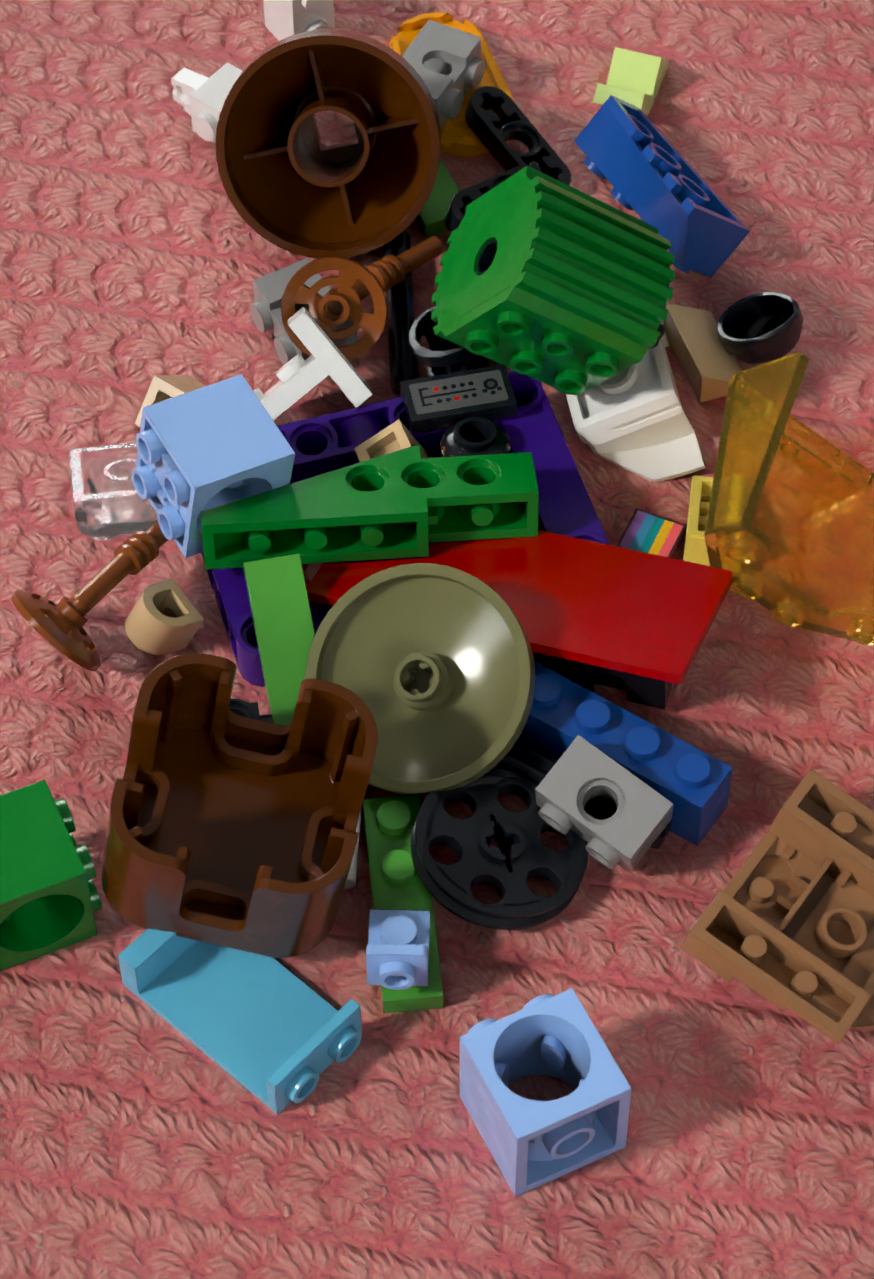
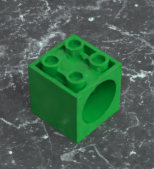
M45 780L0 795V971L97 935L93 912L101 910L102 905L92 880L97 876L91 856L85 844L79 846L76 844L72 835L76 828L66 800L61 798L54 801Z

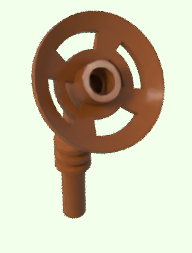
M432 236L396 257L387 255L367 267L342 257H325L307 263L292 276L282 296L281 317L289 338L302 352L308 356L312 355L288 326L287 321L296 313V304H308L309 313L331 340L347 338L357 332L359 328L365 332L364 336L356 342L338 347L348 361L360 357L374 346L383 332L387 318V302L384 292L403 282L405 274L443 254L444 247L441 240L436 236ZM339 270V276L322 278L310 288L304 284L310 277L319 272ZM338 285L337 289L329 290L324 296L317 293L325 286ZM370 294L373 299L374 313L362 311L361 300ZM348 318L353 321V324L345 329L333 330V326L343 324Z
M157 521L145 532L136 531L123 544L118 546L114 551V558L70 599L63 597L56 604L35 593L16 590L11 596L12 602L25 620L53 647L81 667L90 671H96L101 666V661L96 647L83 628L89 620L87 613L128 574H138L158 557L159 548L168 539L163 535Z

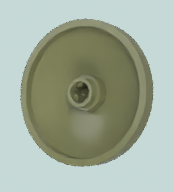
M413 563L377 572L357 583L338 599L322 620L314 636L306 663L305 679L314 678L341 685L361 698L372 712L377 725L378 742L369 784L393 793L424 796L432 791H447L464 787L485 775L506 756L519 738L532 707L535 690V663L528 635L520 619L510 605L490 586L475 576L453 567L433 563Z

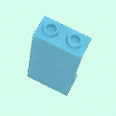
M147 929L118 955L123 985L277 1115L291 1101L298 1104L305 1100L315 1089L319 1081V1075L334 1060L337 1063L347 1060L360 1044L362 1038L360 1005L353 999H350L338 1011L273 957L177 936L175 932Z

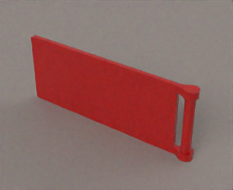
M538 530V536L432 542L429 543V557L323 563L311 581L305 580L308 601L333 606L341 596L357 583L391 567L413 563H433L453 567L475 576L490 586L510 605L528 635L532 652L680 684L688 673L732 585L733 573L716 567ZM302 564L303 573L309 564Z

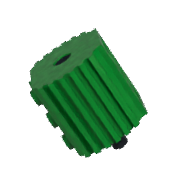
M528 165L468 204L461 223L450 234L447 241L449 248L441 256L439 265L442 266V269L436 275L434 285L437 286V291L432 294V303L436 305V309L431 311V320L438 322L433 327L435 335L462 346L474 354L482 355L511 368L516 373L527 375L554 387L561 393L578 396L639 363L647 350L655 348L660 338L664 335L665 327L661 323L666 321L668 310L665 309L666 303L672 299L673 289L669 288V284L675 280V271L670 269V265L675 263L674 254L666 251L672 247L670 241L658 235V228Z

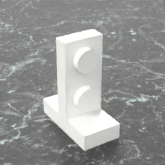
M302 307L287 321L288 326L312 355L304 360L298 354L275 373L280 381L263 394L259 388L253 390L272 420L280 416L328 375L356 408L373 395L371 387L305 307Z

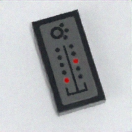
M502 364L400 381L401 397L412 434L448 428L467 417L479 416L488 420L517 416V401L506 366Z

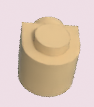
M172 578L146 587L126 618L124 626L127 636L139 650L150 654L164 655L186 648L204 621V618Z

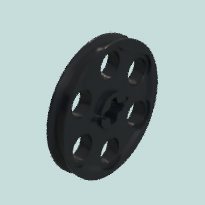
M492 768L485 775L464 787L447 791H432L427 795L421 805L412 830L411 857L423 886L445 909L479 926L499 930H517L534 927L551 920L560 914L573 900L587 868L588 852L585 849L587 841L571 829L566 834L558 832L539 816L538 812L541 807L536 804L535 789L540 783L519 772ZM507 793L515 794L525 801L527 809L522 812L509 811L500 804L498 797ZM449 800L462 801L470 807L473 816L467 819L455 818L446 812L443 803ZM547 831L556 832L566 839L569 848L562 851L552 850L542 843L540 834ZM492 838L494 839V842H498V845L501 849H510L507 858L505 857V854L501 853V850L498 847H489ZM436 845H445L457 853L459 861L452 865L441 864L432 858L429 849ZM532 877L545 878L553 884L557 894L551 897L538 896L529 889L526 880ZM478 884L489 885L497 890L501 901L491 905L484 904L473 896L471 887Z

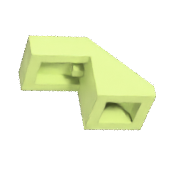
M615 47L606 85L597 83L593 103L603 105L612 95L640 108L645 115H648L667 71L669 60Z

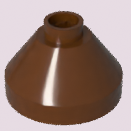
M319 29L298 33L274 43L257 55L244 68L227 95L220 112L216 131L218 171L228 198L239 215L254 231L274 245L298 255L319 259L325 257L348 258L365 254L385 245L401 234L415 220L426 204L435 184L441 154V129L436 106L427 86L415 69L401 55L378 40L363 34L336 29ZM335 111L349 117L354 122L358 140L331 146L324 145L320 140L314 113Z

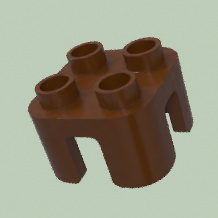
M188 653L169 658L157 665L147 675L141 685L136 702L123 779H116L110 803L101 873L102 886L106 898L120 916L132 924L145 929L175 932L180 937L269 957L283 958L303 954L319 945L331 931L354 856L358 833L355 831L370 779L378 742L377 725L372 712L364 701L349 689L332 682L308 678L301 682L293 720L290 724L278 725L239 716L229 708L237 669L233 661L204 653Z

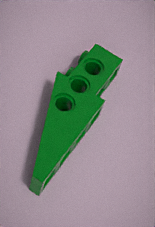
M416 445L201 511L205 570L243 568L244 562L300 553L301 564L429 557V543L538 536L539 491L532 452L421 458L420 445Z

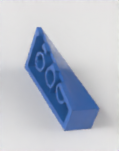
M611 95L574 140L587 156L583 161L584 164L598 177L604 180L607 179L614 186L610 191L611 195L627 209L635 210L641 217V221L658 228V235L670 241L672 247L669 248L668 252L674 254L675 263L673 265L680 271L689 274L691 270L712 277L749 234L750 230L640 108Z

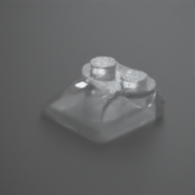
M136 443L69 450L77 528L92 539L105 541L114 539L119 535L132 534L136 531L145 532L158 521L154 508L148 499L142 500L138 496L132 482V470L136 468L138 452Z

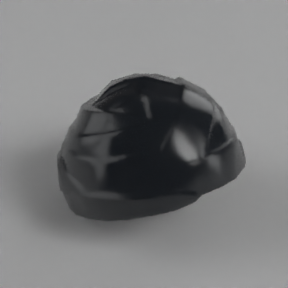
M777 292L754 294L735 302L720 316L717 323L719 340L726 350L740 361L752 365L771 364L777 362L795 347L801 335L803 316L797 301L786 294Z

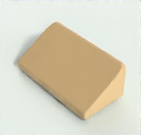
M675 304L666 305L665 309L668 310V314L663 324L668 341L699 402L749 390V383L737 360L719 340L717 322L711 311Z

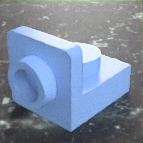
M370 910L368 945L366 946L367 985H381L391 990H404L412 986H428L430 911Z

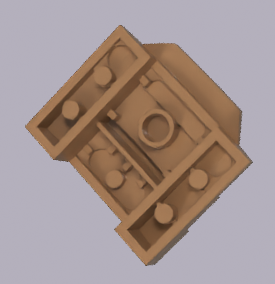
M810 769L782 806L769 830L726 888L723 891L720 889L691 928L680 948L729 983L736 977L785 1012L788 1008L837 1044L841 1042L848 1030H874V811L813 769Z

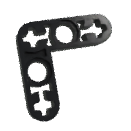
M491 86L479 87L473 92L465 111V121L505 172L463 189L453 196L444 217L445 225L450 233L458 228L464 217L461 211L465 214L468 204L527 165L567 185L571 183V173L568 167L509 95L503 90ZM518 140L524 143L530 152L517 153L508 147L506 141Z

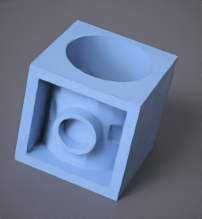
M241 374L143 407L140 432L136 434L138 452L136 468L132 470V482L138 496L142 500L148 499L157 513L158 523L165 538L174 540L184 557L188 558L204 552L201 511L290 484L295 452Z
M572 988L555 996L552 994L538 996L528 1002L522 1010L500 1020L495 1018L483 1020L460 1037L459 1097L515 1197L626 1147L632 1088ZM548 1075L566 1082L575 1091L560 1099L535 1101L515 1094L506 1086L525 1076Z

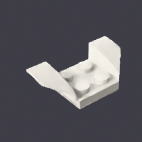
M666 330L662 338H660L658 345L653 349H648L639 363L578 396L566 394L574 428L582 443L588 444L594 454L653 483L674 479L706 468L695 430L682 408L665 347L670 346Z

